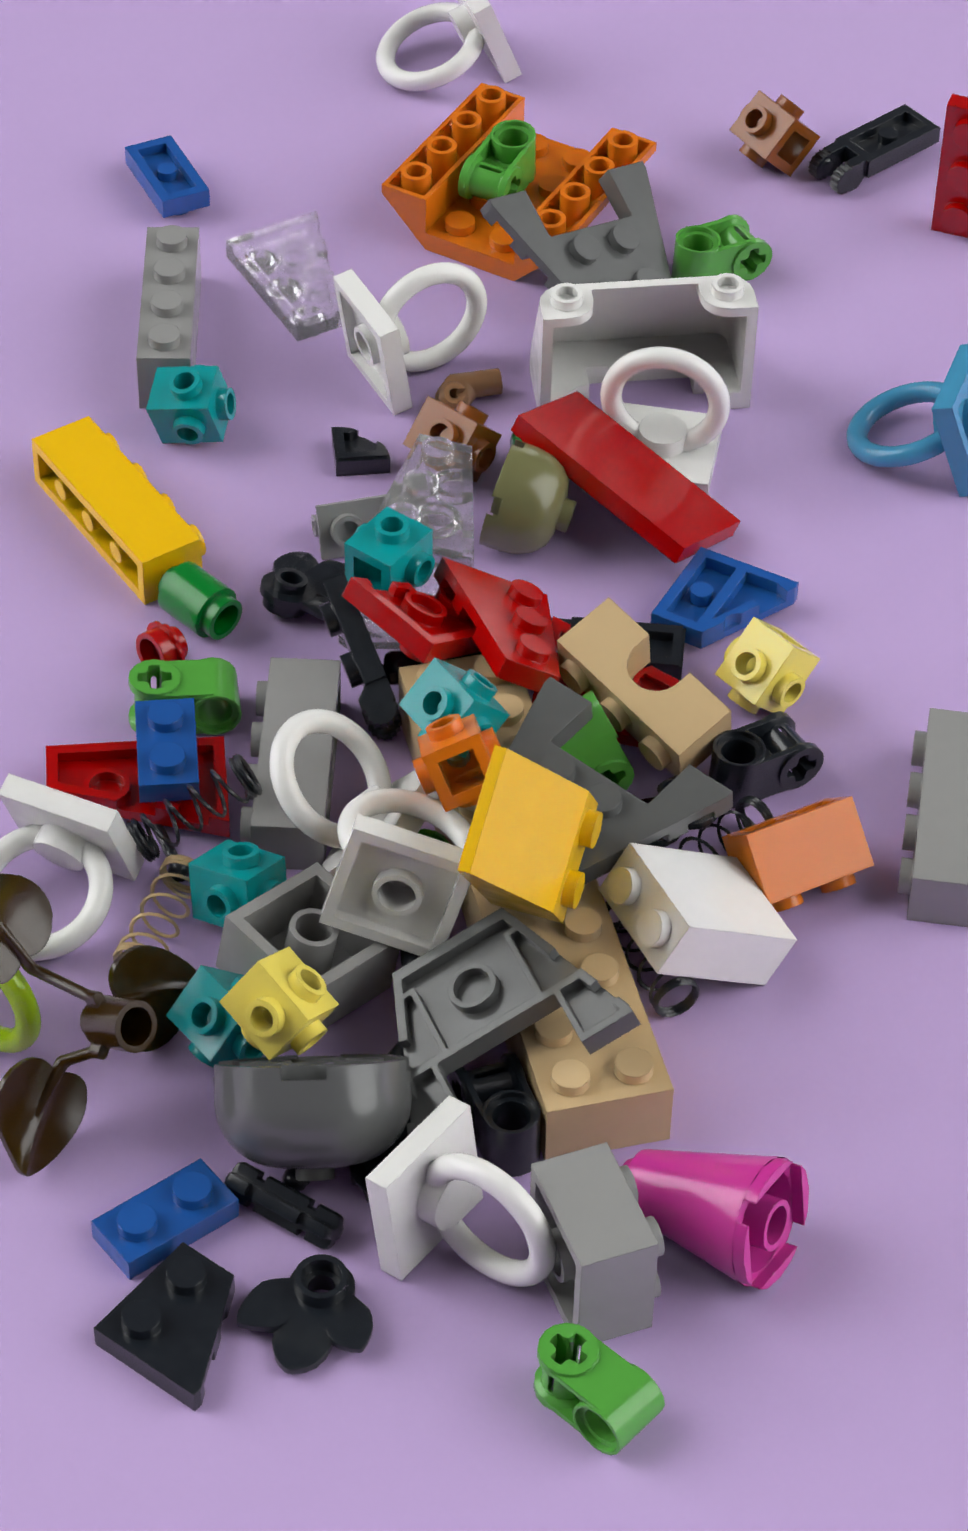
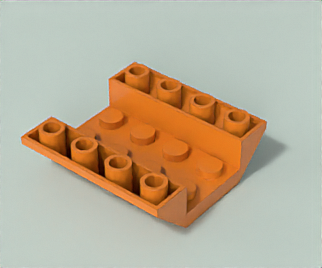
M481 83L382 183V194L425 250L508 280L516 281L538 269V266L530 258L522 260L509 246L514 240L498 222L491 226L483 217L480 209L488 200L475 196L472 199H465L458 194V180L463 164L471 154H474L490 134L492 128L505 120L524 121L525 97L505 91L498 86ZM612 127L589 152L585 149L574 148L548 139L536 133V175L525 190L548 234L552 237L587 228L610 202L598 180L609 169L641 161L645 164L656 151L657 142L637 136L630 131Z

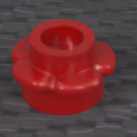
M159 621L149 623L147 631L139 634L136 639V650L141 662L152 659L164 661L185 660L188 654V645L182 632L175 626L161 624Z

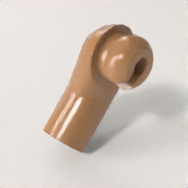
M499 368L450 374L438 388L435 399L456 409L460 400L471 405L478 397L500 395L503 391L501 372Z

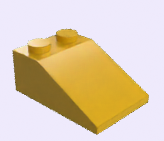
M494 745L457 871L491 904L563 923L567 908L576 909L580 901L585 883V873L578 870L585 847L593 849L597 843L601 831L603 813L596 811L598 802L588 790L508 748Z

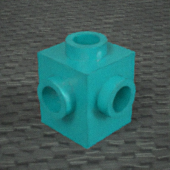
M218 366L157 367L146 411L162 443L198 444L200 442H223L228 420H233L236 413V396L234 390L227 386Z
M389 507L384 508L368 523L360 525L353 536L344 543L345 576L347 581L349 582L350 577L368 578L373 584L372 587L374 589L388 591L392 581L410 583L414 589L423 586L430 578L435 566V559L433 557V529Z
M434 658L399 703L400 707L421 728L418 737L427 733L425 729L429 724L451 714H459L461 719L474 714L481 731L493 727L495 734L510 716L494 698L498 690L486 677L473 669L466 671L438 658ZM468 751L461 753L458 756L465 758L468 754Z
M227 839L189 862L193 918L223 927L226 915L287 880L285 856L259 849L254 843L235 842Z
M200 965L166 1016L191 1041L188 1046L190 1052L210 1067L214 1068V1065L219 1064V1061L261 1057L263 1053L246 1041L241 1032V1027L219 1002L244 975Z

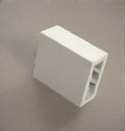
M629 843L598 889L657 974L765 986L797 941L796 937L737 857Z

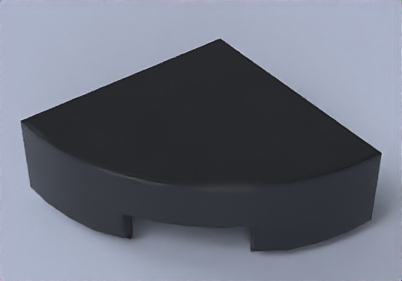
M331 427L336 476L390 473V455L381 442L377 441L375 444L366 438L360 437L359 430L353 428Z

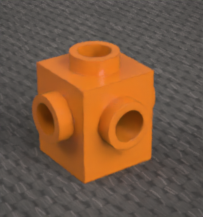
M451 714L439 718L426 727V734L417 737L421 757L412 760L419 781L426 795L437 792L445 812L457 807L467 808L477 805L494 745L501 746L493 727L481 731L474 714L462 719L459 714ZM468 751L467 756L463 760L452 761L449 759Z

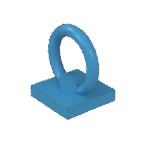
M968 344L959 346L944 382L922 381L904 384L889 389L865 403L852 417L847 428V445L852 454L866 464L891 468L917 464L945 451L959 497H967ZM934 403L931 409L933 413V434L921 440L898 446L878 445L868 439L869 430L886 414L911 404Z

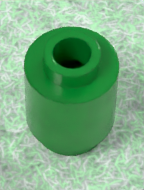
M188 561L171 567L165 572L159 582L158 604L160 608L200 637L206 638L210 636L214 640H220L229 635L237 626L242 615V604L236 599L235 592L196 563Z

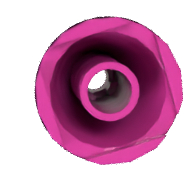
M643 1149L634 1158L628 1159L623 1164V1166L627 1165L634 1176L638 1189V1204L644 1216H653L664 1236L741 1285L768 1289L782 1276L791 1262L797 1246L786 1243L792 1224L795 1222L805 1225L808 1213L809 1185L806 1170L801 1165L792 1163L793 1161L779 1156Z

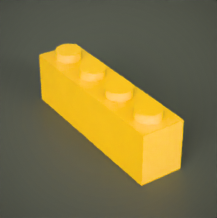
M89 416L31 439L35 481L144 605L158 600L159 582L165 572L171 567L191 561L202 568V556L206 553V545L199 529L194 524L188 525L176 512L169 496L165 493L160 494L148 481L143 468L136 462L132 463L121 452L114 436L111 433H104Z

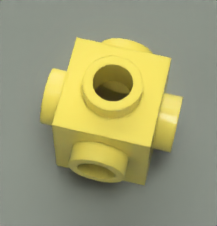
M753 617L741 636L734 639L727 647L724 661L715 675L732 687L727 696L748 712L756 715L760 708L772 713L785 712L787 707L792 706L801 697L805 689V681L820 661V658L782 629Z
M290 947L257 961L219 1001L241 1027V1032L246 1041L254 1048L260 1050L269 1061L291 1049L297 1055H301L310 1049L328 1031L322 1022L339 1005L327 991L325 981L321 975L310 966L305 965Z

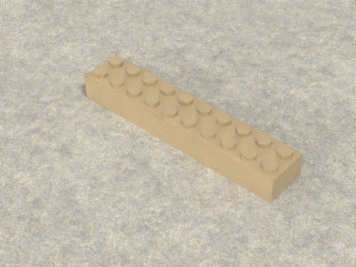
M482 654L443 660L466 671L468 669L477 671L497 688L498 692L494 698L510 716L497 731L496 736L501 747L509 749L532 706L527 688L497 678ZM431 662L399 667V703ZM399 705L400 720L402 721L401 727L412 760L421 757L417 740L421 728ZM456 755L449 759L452 761H460L464 758ZM476 805L467 808H455L454 810L462 815L471 825ZM435 827V830L438 833L444 835L449 844L454 845L446 834H444L440 829ZM597 879L584 885L576 909L567 908L563 923L502 907L551 944L559 955L578 969L582 968L594 977L602 988L617 998L619 996L628 1003L641 1025L590 1055L563 1008L560 1007L505 1041L508 1052L515 1053L520 1060L527 1083L540 1105L541 1152L544 1160L605 1142L608 1143L612 1150L670 1139L674 1088L604 897L598 890L600 886ZM472 884L469 886L461 906L467 927L501 908V906L491 904Z

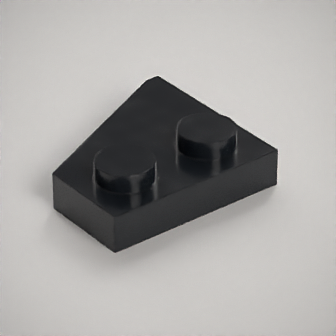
M182 1242L94 1327L95 1344L196 1411L202 1405L205 1395L204 1383L211 1360L216 1358L221 1341L222 1322L228 1317L234 1297V1275Z

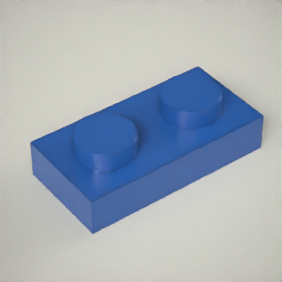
M171 135L125 147L126 165L163 218L183 215L189 211L210 206L209 188Z
M194 698L135 701L140 803L163 801L164 798L169 801L192 800L186 787L187 784L192 785L200 795Z
M200 1158L92 1220V1237L127 1278L131 1280L165 1260L182 1242L189 1246L239 1216V1199Z

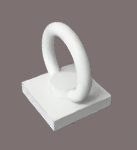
M458 0L459 3L439 2L417 8L401 17L387 30L379 43L376 53L377 68L383 79L393 87L406 91L430 90L455 80L475 63L482 49L505 84L522 75L488 0ZM452 22L463 42V46L450 60L433 69L418 72L406 71L397 66L395 62L396 52L409 35L429 24Z
M439 262L419 267L399 279L386 292L380 303H378L352 269L333 276L347 355L394 416L413 408L407 372L431 370L457 357L474 340L485 319L487 310L485 287L475 272L461 264ZM447 283L460 287L466 297V309L456 329L443 341L430 348L410 351L408 336L401 320L397 316L401 308L415 294L430 286Z
M647 347L624 355L610 367L603 379L600 391L603 412L706 494H709L722 430L727 423L730 413L729 392L723 379L706 361L690 352L677 348ZM660 368L674 370L689 376L702 387L708 399L707 413L624 403L622 391L626 382L641 371Z
M310 709L293 715L277 731L270 751V777L275 795L285 814L294 825L311 839L333 847L322 866L335 876L343 854L338 839V823L329 821L311 807L303 796L295 776V751L304 737L313 733L327 734L347 746L359 761L366 777L368 789L361 794L383 788L406 789L425 795L426 793L415 770L391 783L390 773L380 749L370 735L356 722L334 711ZM436 791L427 794L435 799L439 798ZM383 813L371 817L416 833L419 832L424 823L422 819L399 813Z
M8 773L0 789V799L18 829L0 838V873L14 858L34 849L42 857L61 867L75 871L85 868L89 880L88 896L78 916L61 930L51 933L46 946L39 953L30 956L33 961L50 960L74 951L97 932L111 906L113 897L112 874L135 881L145 860L136 848V843L117 810Z
M376 789L352 799L345 806L338 820V839L343 854L323 905L319 923L418 956H422L447 941L471 885L457 871L470 829L469 822L454 809L445 812L441 801L423 793L406 789ZM383 813H399L417 817L440 829L454 845L371 817Z
M450 1095L365 1178L380 1268L401 1281L442 1239L471 1267L485 1276L506 1285L515 1287L536 1285L546 1279L554 1267L556 1259L555 1238L544 1213L531 1195L514 1178L494 1164L477 1156L471 1107ZM482 1189L500 1202L522 1229L529 1248L527 1259L518 1260L500 1254L480 1240L462 1220L483 1199Z

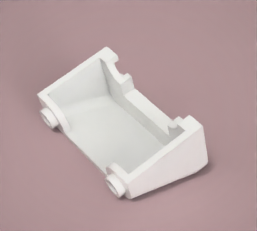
M723 273L717 276L584 284L560 283L551 287L540 296L530 349L529 371L536 406H542L576 391L589 400V384L602 383L606 373L618 359L635 350L662 346L690 352L706 361L723 379L729 392L730 409L750 408L759 309L754 289L750 283L731 273ZM660 368L641 371L632 376L628 381L688 378L689 376L674 370ZM689 377L693 394H703L704 390Z

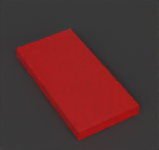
M578 391L518 415L511 428L513 434L523 442L537 446L552 454L562 464L571 481L673 563H678L695 555L700 547L707 549L733 536L741 522Z

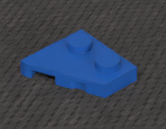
M700 547L652 611L650 623L683 626V628H686L685 643L702 649L747 627L753 617L762 620L793 605L797 600L799 582Z

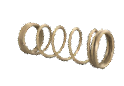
M180 854L170 855L164 859L159 868V876L154 878L150 885V894L143 898L140 903V914L132 918L129 924V934L120 940L114 951L113 961L123 950L137 945H144L138 943L135 939V936L138 935L155 939L164 946L165 950L169 951V947L162 939L149 933H133V926L142 917L147 927L155 934L165 938L178 937L180 930L174 920L160 913H144V906L152 898L158 908L165 914L180 919L188 917L190 915V908L178 896L186 899H191V896L182 894L177 890L191 893L190 886L181 884L172 877H179L190 882V878L181 874L168 873L167 865L179 863L188 866V863L194 859ZM162 879L163 883L178 896L169 893H154L156 883ZM156 896H166L179 901L186 908V913L184 915H176L167 911L157 901ZM145 916H157L173 924L176 932L168 935L157 931L149 924ZM130 937L132 938L133 942H125Z

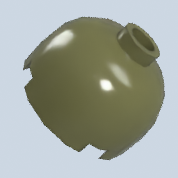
M515 440V444H512L495 485L492 494L494 499L490 513H493V516L486 513L479 544L512 554L533 553L546 546L556 530L564 533L567 532L577 501L567 498L569 478L562 464L552 454L537 446Z

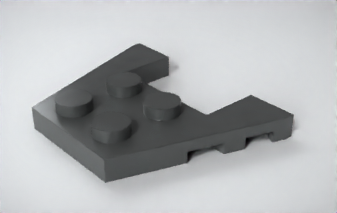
M643 161L609 169L598 180L618 216V220L551 237L526 190L489 199L480 209L483 217L491 226L498 222L514 241L509 246L522 260L530 258L547 276L548 280L544 285L548 289L560 283L584 284L671 278L649 178Z
M549 677L540 689L509 749L583 787L598 802L596 811L603 813L601 831L593 849L585 847L578 870L585 873L584 885L609 873L629 843L648 845L660 838L670 842L688 833V824L710 813L714 818H717L727 813L733 807V791L690 764L651 802L645 803L562 750L561 747L593 718L592 703L552 677Z
M501 907L392 973L398 1039L404 1048V1055L409 1056V1070H411V1123L407 1124V1133L409 1135L449 1095L457 1099L447 1080L449 1074L560 1007L563 1008L590 1055L641 1025L628 1003L619 996L617 998L602 988L594 977L582 968L578 969L559 955L551 944Z

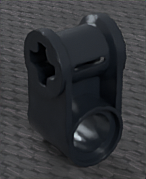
M781 711L771 713L756 722L737 729L724 731L717 735L713 741L708 776L733 791L732 808L735 809L736 803L744 798V796L751 795L762 800L788 789L799 788L814 778L821 769L824 761L823 752L816 744L805 742L795 731V722L787 713ZM748 803L744 804V808L750 806Z
M513 1052L505 1053L501 1056L500 1062L467 1071L464 1067H461L449 1074V1083L457 1099L471 1107L475 1142L482 1158L499 1167L511 1177L522 1176L531 1172V1164L539 1162L541 1110L527 1083L523 1067L517 1055Z

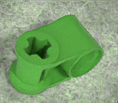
M505 120L492 128L490 134L474 154H471L463 164L458 180V194L460 197L472 199L475 196L489 200L525 190L536 175V132L531 124L520 120Z
M737 214L728 215L719 220L701 225L686 226L676 233L671 278L717 276L723 273L738 275L745 281L752 280L762 274L769 266L772 259V249L765 240L755 238L750 233L746 220Z
M210 657L200 660L176 661L152 659L136 664L129 672L128 685L131 692L134 693V704L130 707L128 716L129 724L135 732V701L194 698L196 734H224L233 730L240 723L242 711L236 669L230 662L222 658ZM153 676L156 677V689L151 688V677Z
M591 690L582 697L592 703L593 718L568 740L561 749L627 790L634 779L633 767L616 739L619 736Z
M573 1323L556 1324L545 1330L539 1338L537 1358L540 1366L535 1372L533 1386L536 1398L543 1406L555 1412L579 1431L600 1452L611 1456L618 1454L663 1410L665 1406L664 1397L653 1378L643 1369L627 1362L597 1339L585 1327ZM581 1346L580 1359H578V1356H579V1347Z

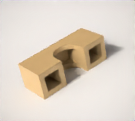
M609 597L557 640L559 670L563 681L577 694H581L584 691L588 693L592 690L613 728L618 732H622L625 729L639 742L638 747L642 755L654 768L660 771L666 768L674 776L679 775L689 764L696 768L712 754L713 741L717 735L731 730V710L691 673L687 674L671 688L660 691L644 689L632 680L641 669L651 662L649 634Z

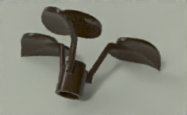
M0 873V984L10 981L20 966H22L28 974L85 1001L87 1005L82 1010L80 1026L91 1043L89 1047L59 1056L53 1066L41 1058H25L12 1066L0 1081V1139L16 1171L23 1176L29 1177L42 1170L57 1157L76 1133L85 1114L87 1086L84 1080L77 1074L65 1072L67 1068L92 1058L104 1060L107 1058L110 1049L130 1053L148 1052L156 1050L169 1042L177 1034L179 1028L166 1015L197 970L170 951L150 945H137L122 952L112 963L108 975L112 995H103L99 991L89 990L38 965L30 957L39 953L46 946L51 935L53 913L47 896L30 879L20 875Z

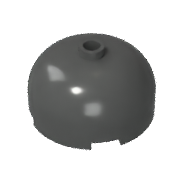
M341 1054L340 1056L298 1057V1055L277 1056L270 1061L267 1057L219 1061V1064L214 1065L215 1114L219 1128L228 1143L242 1156L257 1164L280 1169H295V1176L298 1181L335 1179V1168L358 1165L375 1159L394 1145L404 1131L409 1119L412 1098L409 1056L393 1054Z

